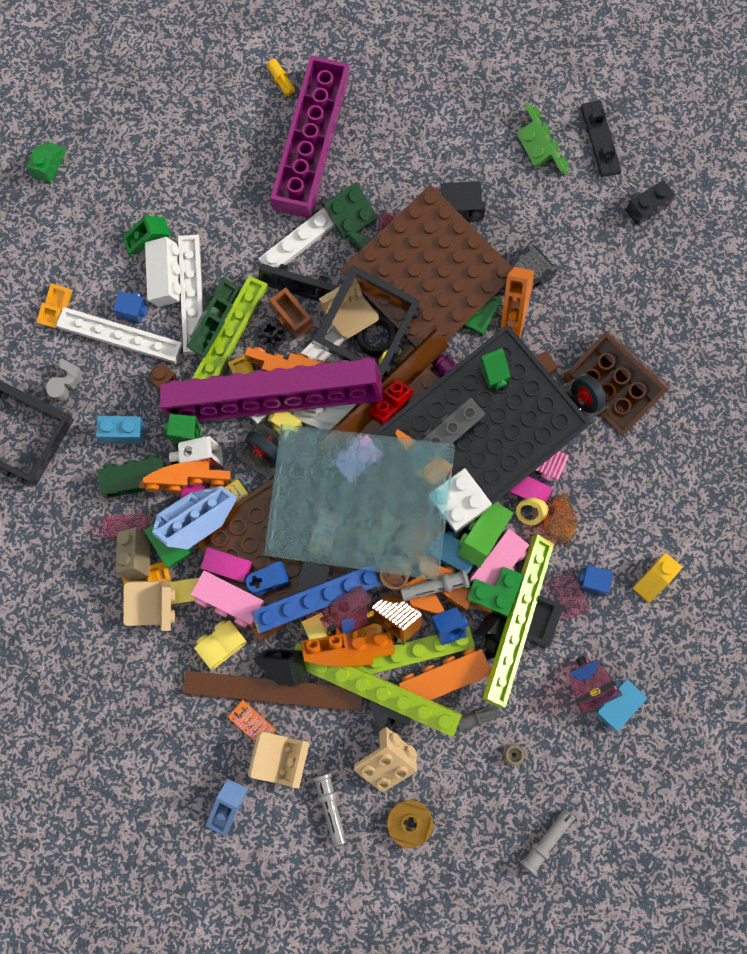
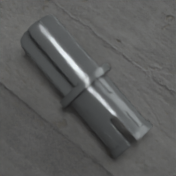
M493 705L478 711L474 709L473 713L462 716L458 725L459 731L461 732L476 725L481 727L482 723L500 718L499 707Z

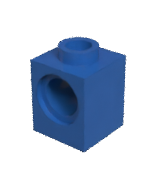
M457 607L432 616L433 629L442 646L467 636L466 627H468V621L464 614H460Z

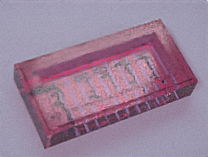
M571 571L550 580L562 605H565L564 609L570 620L590 611Z

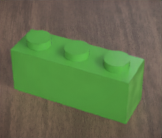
M497 502L479 516L478 521L475 519L471 522L467 529L470 531V534L464 533L458 543L462 546L458 555L480 568L513 515V512Z

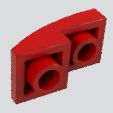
M399 379L382 391L383 401L377 402L368 410L369 415L382 425L402 409L413 393V389Z

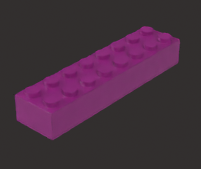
M310 56L270 198L272 210L307 218L312 217L350 78L349 64Z

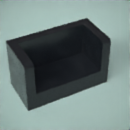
M539 596L526 641L545 649L548 648L565 605Z

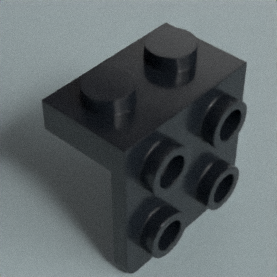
M480 182L441 184V195L467 221L484 219L486 205L485 201L482 202Z

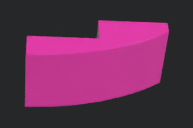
M528 476L509 493L523 499L537 498L546 503L553 488Z
M207 547L201 569L246 583L252 561Z

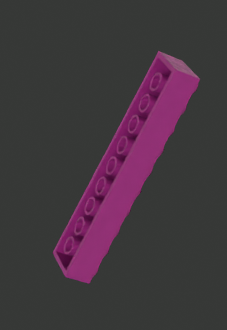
M361 358L356 361L341 360L331 364L318 363L314 366L299 365L289 369L275 368L273 371L264 372L257 370L248 374L233 373L231 376H211L206 379L191 378L189 381H169L168 383L160 384V408L168 418L170 414L196 416L198 422L383 401L382 377L375 358Z

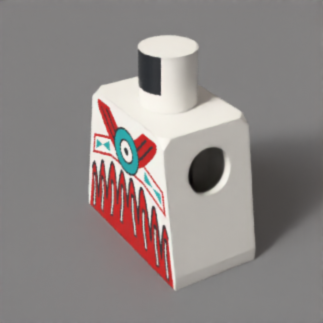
M210 436L183 441L178 444V451L169 453V460L171 465L192 461H209V468L223 467L222 446Z

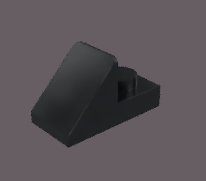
M498 613L487 614L473 634L474 636H485L486 659H495L507 617Z
M370 700L369 706L379 731L384 729L388 718L392 719L391 724L400 728H404V725L410 726L411 718Z

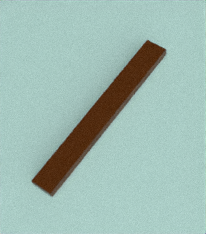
M434 329L382 379V391L397 379L406 385H410L449 347L438 330ZM377 402L355 405L314 445L326 461L330 462L374 419L369 415L368 410Z
M186 671L183 687L184 694L351 711L362 710V696L340 686L300 682L296 686L288 687L287 685L277 684L272 679Z

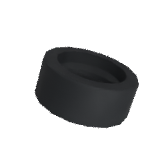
M378 315L379 320L372 325L383 326L388 331V341L384 345L375 347L367 344L364 339V333L367 328L356 334L358 346L369 356H381L388 350L396 334L394 324L382 315Z

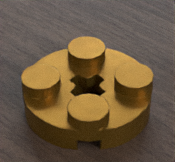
M406 800L399 802L391 809L387 819V827L395 843L405 848H415L430 838L433 831V820L425 805L415 800ZM409 817H413V822L417 823L416 828L412 827L410 831L406 830L407 826L403 824L404 820H409Z

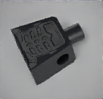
M532 242L511 263L513 268L518 267L534 271L532 290L553 279L558 270Z

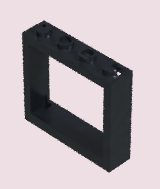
M351 265L311 344L342 360L356 361L361 359L357 355L324 339L355 277L410 306L378 367L381 377L383 374L387 376L392 367V364L389 363L392 356L396 357L402 347L399 343L402 337H407L411 329L408 325L411 319H416L421 309L418 307L420 300Z
M0 381V397L3 394L60 422L30 475L0 461L1 474L10 477L12 474L18 477L16 481L25 486L29 484L37 486L74 419L70 414Z

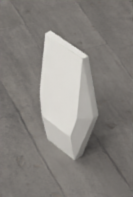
M357 404L291 411L289 413L304 423L321 430L332 429Z

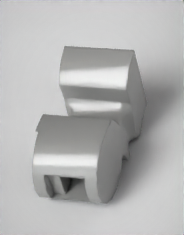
M61 358L59 365L61 370L67 374L66 377H52L46 386L48 395L56 402H63L68 398L69 389H74L82 381L81 377L83 374L79 367Z

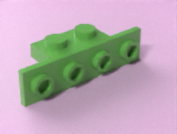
M527 102L524 106L533 121L516 134L533 165L538 167L553 157L559 170L568 175L567 166L569 164L563 155L560 156L557 151L560 147L555 139L551 140L549 127L540 120L539 117L542 115L536 106L532 107Z

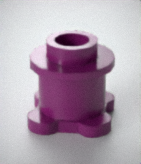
M441 354L434 360L435 365L433 368L437 369L444 376L457 364L450 359L449 354Z

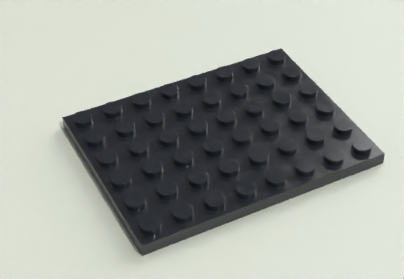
M506 324L377 429L373 435L438 513L439 510L429 498V494L436 490V488L434 487L431 490L421 483L423 480L404 458L406 453L395 436L397 429L419 443L424 439L422 435L430 428L435 429L440 425L439 420L447 413L451 415L472 398L485 412V416L439 455V457L453 465L452 470L442 485L465 468L493 505L592 423L510 326ZM503 348L511 378L507 381L508 385L495 390V387L489 389L479 367L480 359L486 354ZM444 519L445 523L449 526V528L454 532L455 535H457L460 531H462L465 527H467L470 524L468 523L466 526H464L462 529L455 533V531L452 529V527L449 525L446 519Z

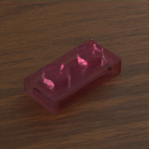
M147 514L103 516L104 539L117 538V532L136 527L144 532L148 528Z

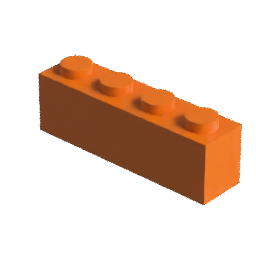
M474 647L463 652L464 657L456 659L455 656L443 660L444 665L435 668L434 665L422 669L423 674L415 677L414 673L404 676L401 678L402 682L398 685L415 694L433 700L490 676L491 669L482 649L476 651Z

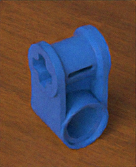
M282 561L275 562L253 572L246 578L248 591L255 596L282 588L291 582ZM254 580H257L260 583L259 588L253 586Z

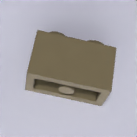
M136 527L117 532L115 573L129 581L149 577L151 541L146 533Z

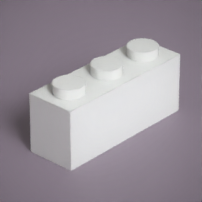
M167 237L145 242L147 301L158 307L180 302V267L178 265L179 248L177 244Z

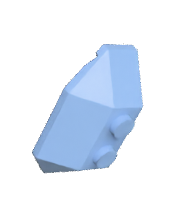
M223 486L191 492L157 514L152 533L168 547L189 549L222 526L236 502V496Z

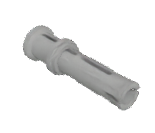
M461 569V572L450 575L445 573L441 575V578L400 589L403 601L406 602L445 591V593H451L454 589L462 587L467 589L470 586L466 570Z
M326 773L312 778V782L316 784L318 792L317 801L322 803L333 843L332 846H338L346 843L347 840L335 801L337 792L334 791L332 786V773Z
M563 809L539 843H533L531 846L532 850L519 863L536 876L540 865L544 860L550 858V850L576 818Z

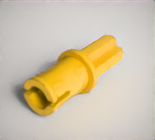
M277 59L270 60L266 67L274 77L275 84L280 86L285 95L291 96L295 92V88L288 79V73L283 71Z

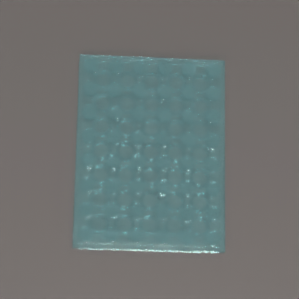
M281 424L264 556L438 580L455 444Z

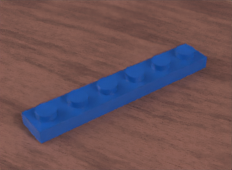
M370 564L251 611L258 633H262L381 585V581L375 564Z

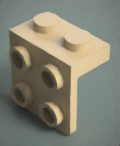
M354 279L332 322L333 327L343 339L352 337L379 320L378 314L362 296L356 279ZM340 287L319 298L325 316Z
M169 580L127 581L124 583L123 622L126 626L160 625L161 631H171V623H175V611L171 610V602H175V588H171Z
M387 727L379 731L380 748L354 764V771L381 792L387 791L417 772L416 750L413 746L405 743L397 733H393Z
M260 731L257 734L248 776L253 779L299 788L310 742Z

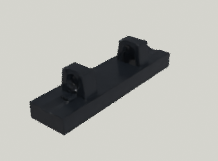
M601 100L582 103L581 111L600 176L606 177L620 174L622 170Z
M261 264L259 268L258 280L267 283L269 287L283 290L286 287L292 294L319 301V298L340 287L327 283L328 277L320 275L318 280L289 272V266L280 264L279 268Z

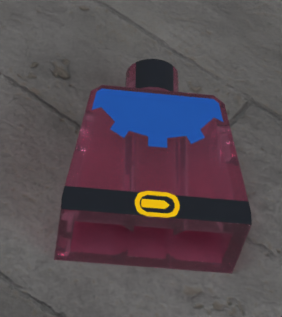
M362 585L332 602L330 604L331 616L321 620L326 632L338 628L341 634H350L374 623L372 601Z
M586 656L578 657L575 660L577 669L571 671L569 676L576 703L583 714L622 696L618 686L598 660L589 662Z

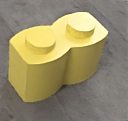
M225 620L221 621L214 627L215 631L211 635L205 634L196 641L197 645L194 649L211 670L217 668L247 644V641L230 620L227 622Z

